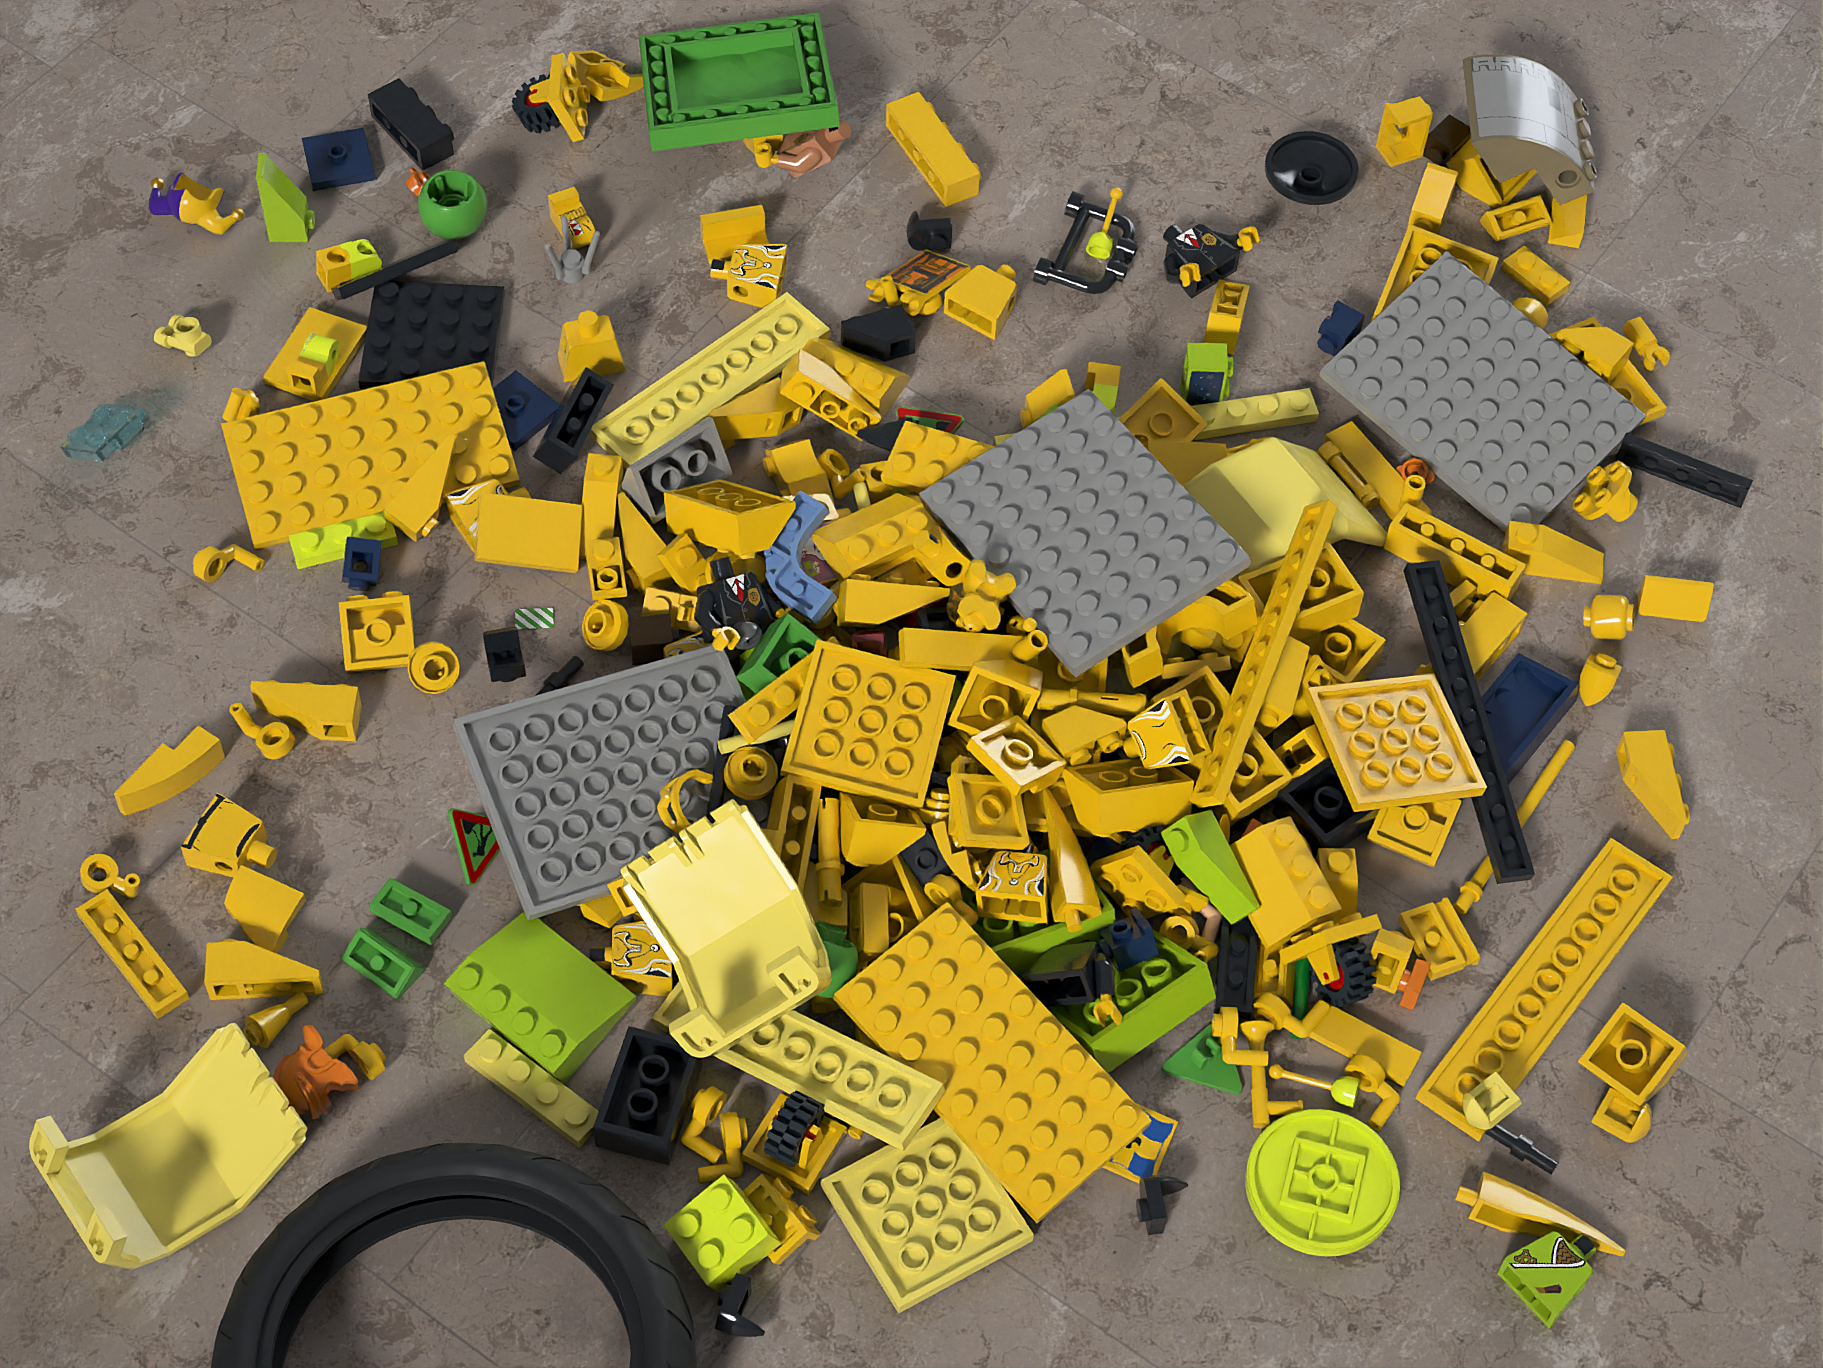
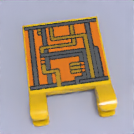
M925 250L888 275L892 276L896 290L904 292L901 295V301L910 303L904 309L906 314L915 316L920 312L927 300L971 271V267L962 262ZM869 279L865 284L866 288L874 290V292L868 296V299L875 302L882 301L885 295L880 279Z

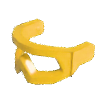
M698 769L691 770L672 779L660 790L659 794L662 797L657 805L658 814L664 824L676 832V834H679L680 831L691 825L684 816L679 802V792L683 783L696 780L703 784H709L713 782V775ZM670 802L677 822L671 818L667 808Z

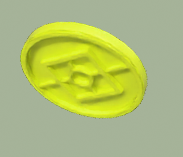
M1307 1109L1279 1118L1259 1135L1247 1161L1245 1188L1253 1213L1261 1225L1274 1238L1294 1250L1310 1255L1328 1257L1346 1255L1363 1249L1374 1242L1386 1230L1399 1201L1400 1178L1397 1164L1391 1151L1382 1138L1369 1126L1341 1112L1326 1109Z

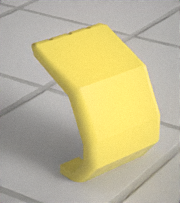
M1269 437L1212 463L1183 485L1187 492L1250 556L1251 566L1229 579L1236 584L1239 576L1284 559L1304 506L1327 499L1332 501L1338 509L1333 519L1332 529L1327 534L1325 542L1329 541L1330 544H1333L1342 539L1380 547L1385 544L1387 532L1315 450L1278 438Z
M731 799L710 813L716 820L714 823L711 824L704 816L680 831L679 835L683 841L682 843L675 836H672L649 850L648 853L654 859L653 861L649 862L645 856L641 855L620 869L624 877L623 889L672 961L691 1008L690 1012L669 1024V1031L680 1046L694 1057L703 1058L724 1052L820 994L830 986L832 981L827 951L799 886L747 806H739L734 799Z
M231 1023L226 1027L217 1029L162 1094L92 1135L67 1142L51 1116L36 1120L29 1141L31 1157L97 1262L131 1270L171 1256L243 1212L305 1142L306 1125L293 1106L288 1107L289 1100L274 1078L269 1077L270 1072L253 1048L249 1049L250 1043L236 1023Z

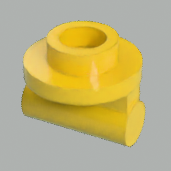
M233 388L222 415L223 419L230 422L257 415L260 408L258 397L255 396L251 389Z

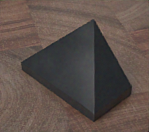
M910 417L860 429L856 436L871 445L891 452L905 420L913 422Z

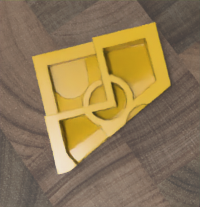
M594 50L569 51L568 62L575 66L582 85H586L589 93L599 101L618 99L644 87L643 74H629L625 72L626 64L620 61L610 59Z
M240 865L229 886L224 904L231 916L240 923L243 932L249 940L251 939L256 946L278 953L289 937L287 928L306 902L304 893Z

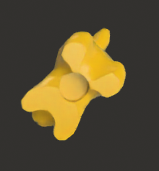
M973 559L970 561L963 579L965 595L958 605L957 613L959 618L956 621V626L964 627V629L972 633H980L985 627L988 630L997 629L1000 623L999 604L1005 601L1007 596L1017 586L1013 575L1008 572L995 575L986 571L983 560Z

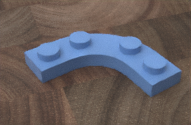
M800 490L792 500L796 503V509L770 549L764 550L767 571L765 575L769 585L785 605L817 625L836 601L837 596L833 591L815 581L803 571L801 558L802 550L808 539L830 511L824 504Z

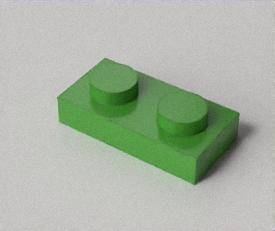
M392 878L388 879L369 904L371 913L430 945L434 943L452 919L451 910Z

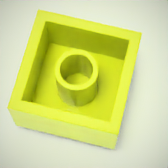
M724 1174L663 1224L706 1285L719 1293L725 1283L732 1284L736 1273L746 1274L782 1244L739 1185Z

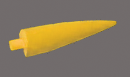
M1045 788L1043 790V799L1049 840L1050 863L1048 893L1054 922H1066L1068 932H1078L1082 929L1081 921L1100 916L1102 909L1094 881L1079 842L1049 789Z
M1484 1171L1476 1191L1459 1185L1456 1192L1455 1200L1471 1206L1468 1217L1470 1220L1504 1232L1529 1234L1539 1237L1555 1231L1568 1243H1571L1582 1234L1592 1241L1598 1251L1621 1257L1625 1254V1250L1569 1211L1527 1189Z

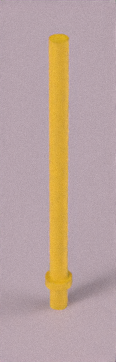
M1564 740L1517 809L1516 813L1521 829L1574 751L1575 745L1571 741ZM1488 854L1471 880L1464 882L1460 888L1461 895L1453 905L1457 913L1465 915L1472 903L1479 901L1482 897V888L1493 873Z

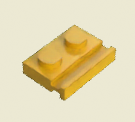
M1448 897L1443 898L1441 902L1435 904L1431 902L1400 913L1398 921L1407 938L1415 941L1413 949L1420 960L1431 963L1427 973L1431 981L1463 970L1465 966L1471 964L1474 966L1479 963L1481 957Z

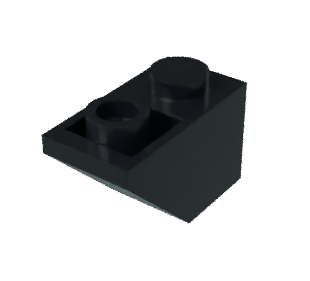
M902 304L890 308H882L876 312L854 316L848 320L841 321V344L853 351L884 362L915 353L916 331Z

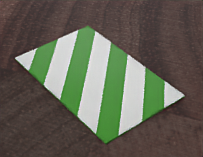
M553 608L515 609V627L517 629L554 628Z

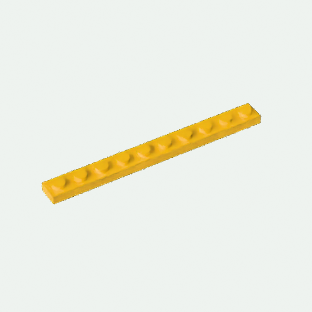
M1329 499L1304 506L1210 746L1212 753L1207 755L1189 801L1198 808L1224 804L1225 799L1230 793V786L1236 770L1242 762L1244 749L1248 739L1253 734L1256 718L1260 708L1265 703V695L1271 679L1277 672L1278 661L1288 643V635L1294 620L1300 612V604L1305 591L1310 586L1312 573L1322 555V547L1327 534L1332 529L1333 519L1338 507Z

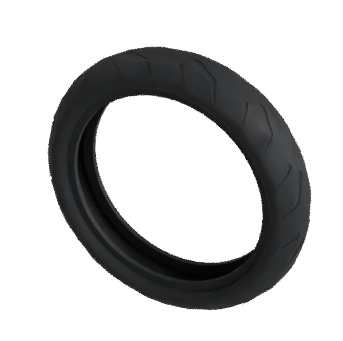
M441 1143L390 1154L355 1168L322 1186L280 1221L251 1256L234 1285L218 1327L211 1368H283L291 1339L299 1321L322 1287L344 1265L369 1247L399 1232L420 1225L461 1219L490 1220L529 1229L553 1240L584 1262L605 1286L622 1316L630 1342L629 1368H697L693 1319L674 1267L645 1221L609 1188L581 1170L550 1156L500 1144Z

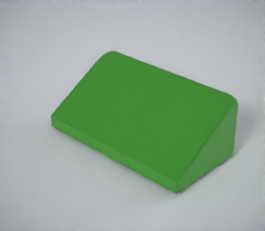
M359 927L340 958L396 999H399L426 969L425 966L373 929Z

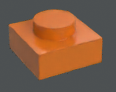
M1417 958L1412 971L1404 970L1397 990L1404 992L1399 1006L1414 1010L1431 963Z

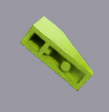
M259 153L256 180L269 242H308L309 229L315 228L314 210H309L306 196L266 153Z
M1212 810L1184 816L1160 832L1176 865L1209 898V901L1231 925L1261 908Z

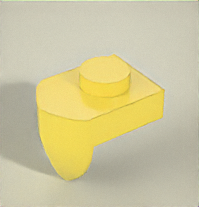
M1496 1072L1469 1093H1465L1462 1099L1463 1111L1467 1122L1474 1127L1484 1130L1494 1127L1522 1104L1520 1098Z

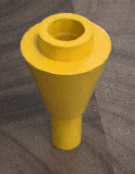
M299 991L283 1004H277L245 1017L243 1032L248 1041L254 1046L260 1045L268 1048L289 1022L291 1016L308 1004L307 997Z

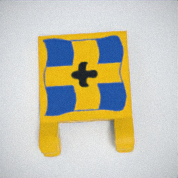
M1137 1104L1152 1120L1151 1125L1102 1168L1139 1184L1140 1177L1157 1175L1178 1121Z

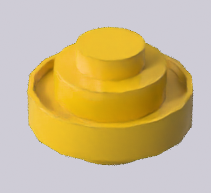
M605 599L596 601L588 608L583 619L582 631L586 643L593 649L609 652L616 649L623 643L629 627L628 614L625 608L618 602Z
M429 641L420 644L412 651L408 658L407 672L410 681L417 689L425 693L438 694L447 691L454 685L459 676L460 665L456 654L449 646L441 642Z
M746 746L737 749L729 756L724 768V780L728 789L736 796L745 800H757L765 797L772 791L778 778V767L774 758L768 752L758 747Z
M932 789L931 793L925 796L923 808L916 810L922 822H925L926 827L931 828V825L942 821L948 824L949 789Z

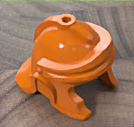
M309 1024L302 1026L304 1045L299 1044L298 1049L293 1054L285 1055L274 1071L273 1078L289 1100L288 1107L293 1106L298 1115L308 1112L313 1120L318 1119L321 1115L327 1116L329 1114L326 1109L331 1106L327 1096L332 1090L345 1092L346 1090L357 1091L359 1089L357 1085L359 1081L345 1063L338 1059L332 1060L322 1048L323 1040L320 1034Z

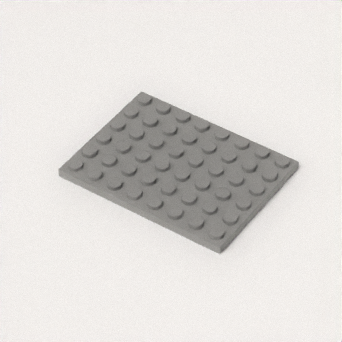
M1448 251L1321 369L1319 374L1324 381L1415 458L1424 461L1428 469L1434 472L1435 475L1504 533H1506L1509 521L1541 524L1587 478L1590 472L1596 466H1599L1622 443L1626 432L1631 434L1646 417V414Z
M1087 389L919 493L923 505L972 560H983L986 571L995 575H1001L1006 572L1013 575L1017 586L1007 596V600L1024 620L1026 618L1035 619L1037 622L1035 630L1045 633L1048 639L1047 646L1074 677L1079 676L1251 566L1250 556L1090 389Z
M713 645L453 720V729L528 921L611 895L612 893L607 884L622 875L620 872L622 867L641 855L647 859L651 858L648 851L672 836H675L680 843L683 842L680 835L667 827L658 814L657 805L662 797L659 792L672 779L691 770L698 769L713 775L723 707L725 705H732L738 708L746 702L725 650L718 651L713 648ZM735 726L733 736L740 735L741 733ZM760 743V744H757V745H754V746H750V747H758V748L763 749V750H765V751L767 752V749H766L764 743ZM696 780L683 783L679 792V802L682 812L690 824L704 816L706 817L711 783L703 784ZM726 785L723 804L734 799L739 806L746 805L760 828L767 829L774 787L763 798L745 800L732 793ZM670 802L667 808L671 818L677 822Z

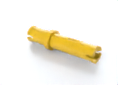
M1041 687V693L1037 699V710L1063 711L1076 705L1106 715L1137 716L1145 710L1146 695L1078 691V687H1071L1070 690Z
M825 798L826 805H824L823 799H819L817 811L818 863L815 865V874L819 877V906L833 908V901H835V907H840L843 904L841 898V876L844 875V865L840 862V802L835 798Z

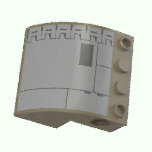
M1502 54L1476 55L1462 59L1471 142L1499 183L1535 169L1559 205L1595 192L1594 179H1597L1598 175L1591 162V158L1595 155L1587 138L1591 136V130L1585 120V116L1588 115V109L1582 98L1577 99L1563 79L1552 70L1537 62Z

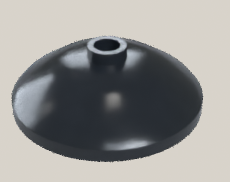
M1301 131L1283 136L1270 147L1265 159V173L1272 187L1284 197L1306 205L1330 204L1344 198L1354 188L1359 173L1357 159L1346 144L1333 136L1314 131Z

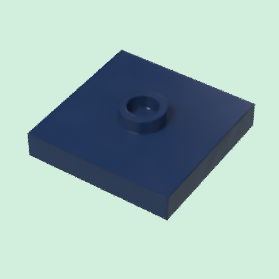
M364 128L302 138L313 191L375 180Z
M516 370L492 388L509 445L514 451L546 427L553 419L560 405Z

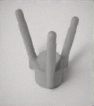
M562 216L561 223L565 251L559 257V261L549 244H546L544 248L555 269L556 278L568 283H576L581 281L585 274L591 273V262L599 242L600 232H594L584 260L577 250L572 249L568 219L566 216Z

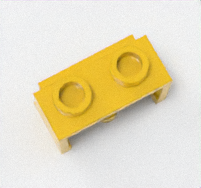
M1421 96L1412 97L1397 103H1385L1376 148L1390 167L1423 157L1430 124L1433 120V112L1429 104L1425 103ZM1396 125L1399 127V129L1403 128L1402 133L1398 131Z

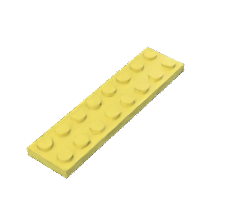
M786 292L592 426L589 432L590 437L610 455L622 456L623 467L627 470L633 463L706 419L712 409L721 407L733 401L737 396L744 395L756 389L760 384L769 381L786 367L809 339H829L830 328Z
M680 981L651 1018L655 1027L669 1034V1024L691 1011ZM791 1010L724 1052L713 1055L789 1094L799 1091L825 1105L826 1113L902 1151H905L945 1093L943 1083L794 1010Z

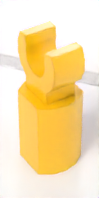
M1641 316L1628 320L1623 327V332L1634 343L1633 347L1640 356L1643 355L1645 368L1652 371L1656 364L1655 359L1660 360L1663 366H1667L1670 360V353L1667 349L1658 345V340Z

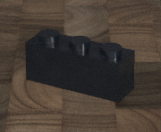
M400 78L368 94L371 116L421 170L424 171L454 155L452 143L454 134L451 128L446 123L442 124L437 119L433 109L429 105L425 106L420 101L416 91L412 87L408 88Z
M585 367L568 388L532 457L557 473L562 474L577 457L614 384Z

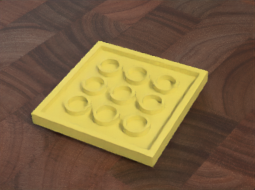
M942 1118L920 1128L905 1151L889 1144L821 1180L823 1191L898 1314L1027 1245L1034 1238L1033 1232L1002 1184Z

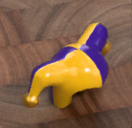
M181 172L169 187L167 195L162 196L161 190L164 189L163 179L156 177L151 180L152 191L148 205L150 213L153 215L174 216L183 223L190 225L198 224L206 230L220 235L224 234L236 221H242L245 217L244 211L240 208L233 209L231 215L224 218L219 215L217 208L225 192L221 187L214 190L209 189Z

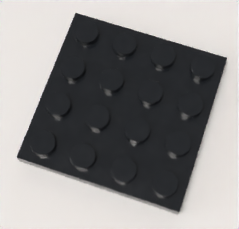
M387 281L375 286L358 380L359 388L365 390L381 384H390L483 361L485 362L491 386H493L505 299L504 286Z

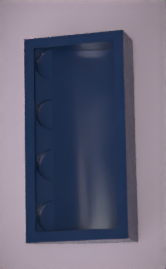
M1520 653L1515 656L1481 697L1508 785L1577 701L1579 687L1578 682Z

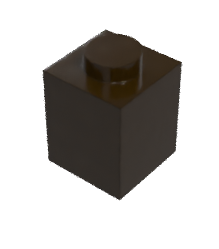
M1449 114L1428 134L1423 156L1433 163L1449 169L1447 163L1471 138L1470 126Z
M670 614L628 617L632 665H644L664 659L663 648L680 640L678 627H671Z

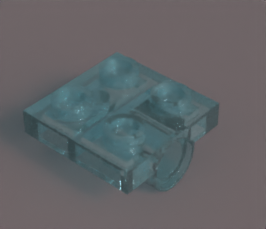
M103 404L92 411L91 418L86 423L74 428L68 434V439L60 448L67 457L104 462L116 449H124L144 430V423L149 418L142 408Z

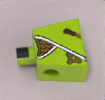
M1553 1231L1508 1255L1497 1274L1550 1329L1589 1282L1594 1271L1586 1261L1596 1253V1248L1585 1235L1581 1234L1571 1243H1568L1558 1232Z

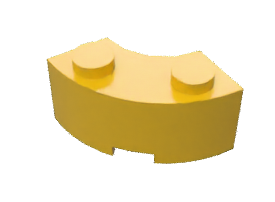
M799 439L764 449L766 457L763 458L764 470L768 477L773 476L779 490V497L795 496L800 490L808 495L825 493L829 495L833 505H835L827 474L815 457L810 439Z

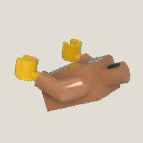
M839 120L840 127L789 133L786 135L777 155L773 154L772 146L769 143H759L757 145L758 152L754 153L756 163L761 168L770 167L773 163L777 164V168L788 170L794 178H797L831 162L842 141L850 137V126L846 121Z

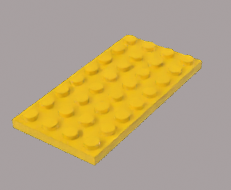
M484 361L221 423L255 550L290 542L288 535L384 512L385 506L449 433L455 436V449L442 504L446 503L445 494L492 479L499 480L504 488L520 485L519 475Z
M948 902L944 903L834 993L833 999L884 1055L944 1084L945 1093L934 1107V1111L1036 1223L1040 1222L1151 1125L1152 1120Z

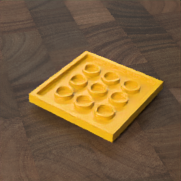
M817 639L780 775L786 776L790 774L821 784L824 787L913 810L923 808L956 676L929 668L900 666V661Z
M1434 673L1307 688L1304 699L1354 812L1482 796L1487 786Z

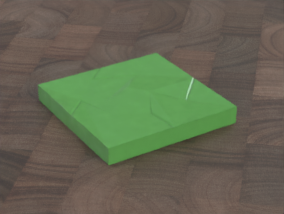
M820 13L639 37L648 131L652 152L743 140L745 138L751 139L840 127L838 105Z

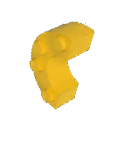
M1228 580L1121 648L1126 674L1133 689L1165 673L1161 651L1168 639L1176 633L1189 628H1207L1218 632L1228 640L1257 625L1254 598L1243 587Z

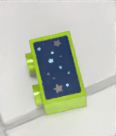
M1187 342L1180 382L1181 397L1190 406L1221 402L1223 397L1229 396V378L1227 377H1232L1233 357L1227 356V343Z

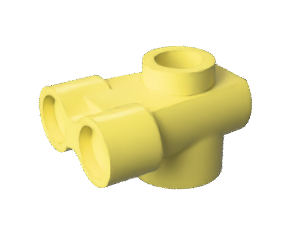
M179 314L173 315L166 327H159L154 334V341L157 344L168 349L174 347L183 350L186 355L191 357L199 356L212 343L210 335L202 331L198 319L183 317Z

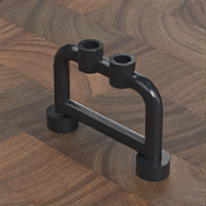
M1072 191L1064 215L1075 218L1055 262L1040 258L1034 272L1033 282L1046 285L1048 280L1089 294L1104 293L1112 287L1115 280L1123 283L1129 266L1124 263L1125 258L1133 260L1139 242L1134 241L1136 233L1134 224L1124 215L1114 212L1110 224L1121 228L1123 234L1117 242L1115 252L1112 258H1110L1104 276L1100 281H1089L1064 272L1089 217L1104 222L1108 212L1107 209L1084 202L1085 195Z

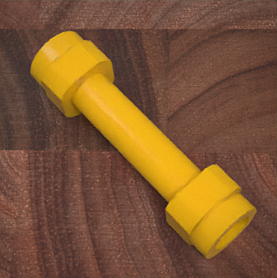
M1331 441L1324 443L1317 451L1319 456L1329 467L1336 471L1367 510L1375 507L1380 501L1377 490L1370 483L1365 485L1342 459L1343 452L1337 445H1334Z

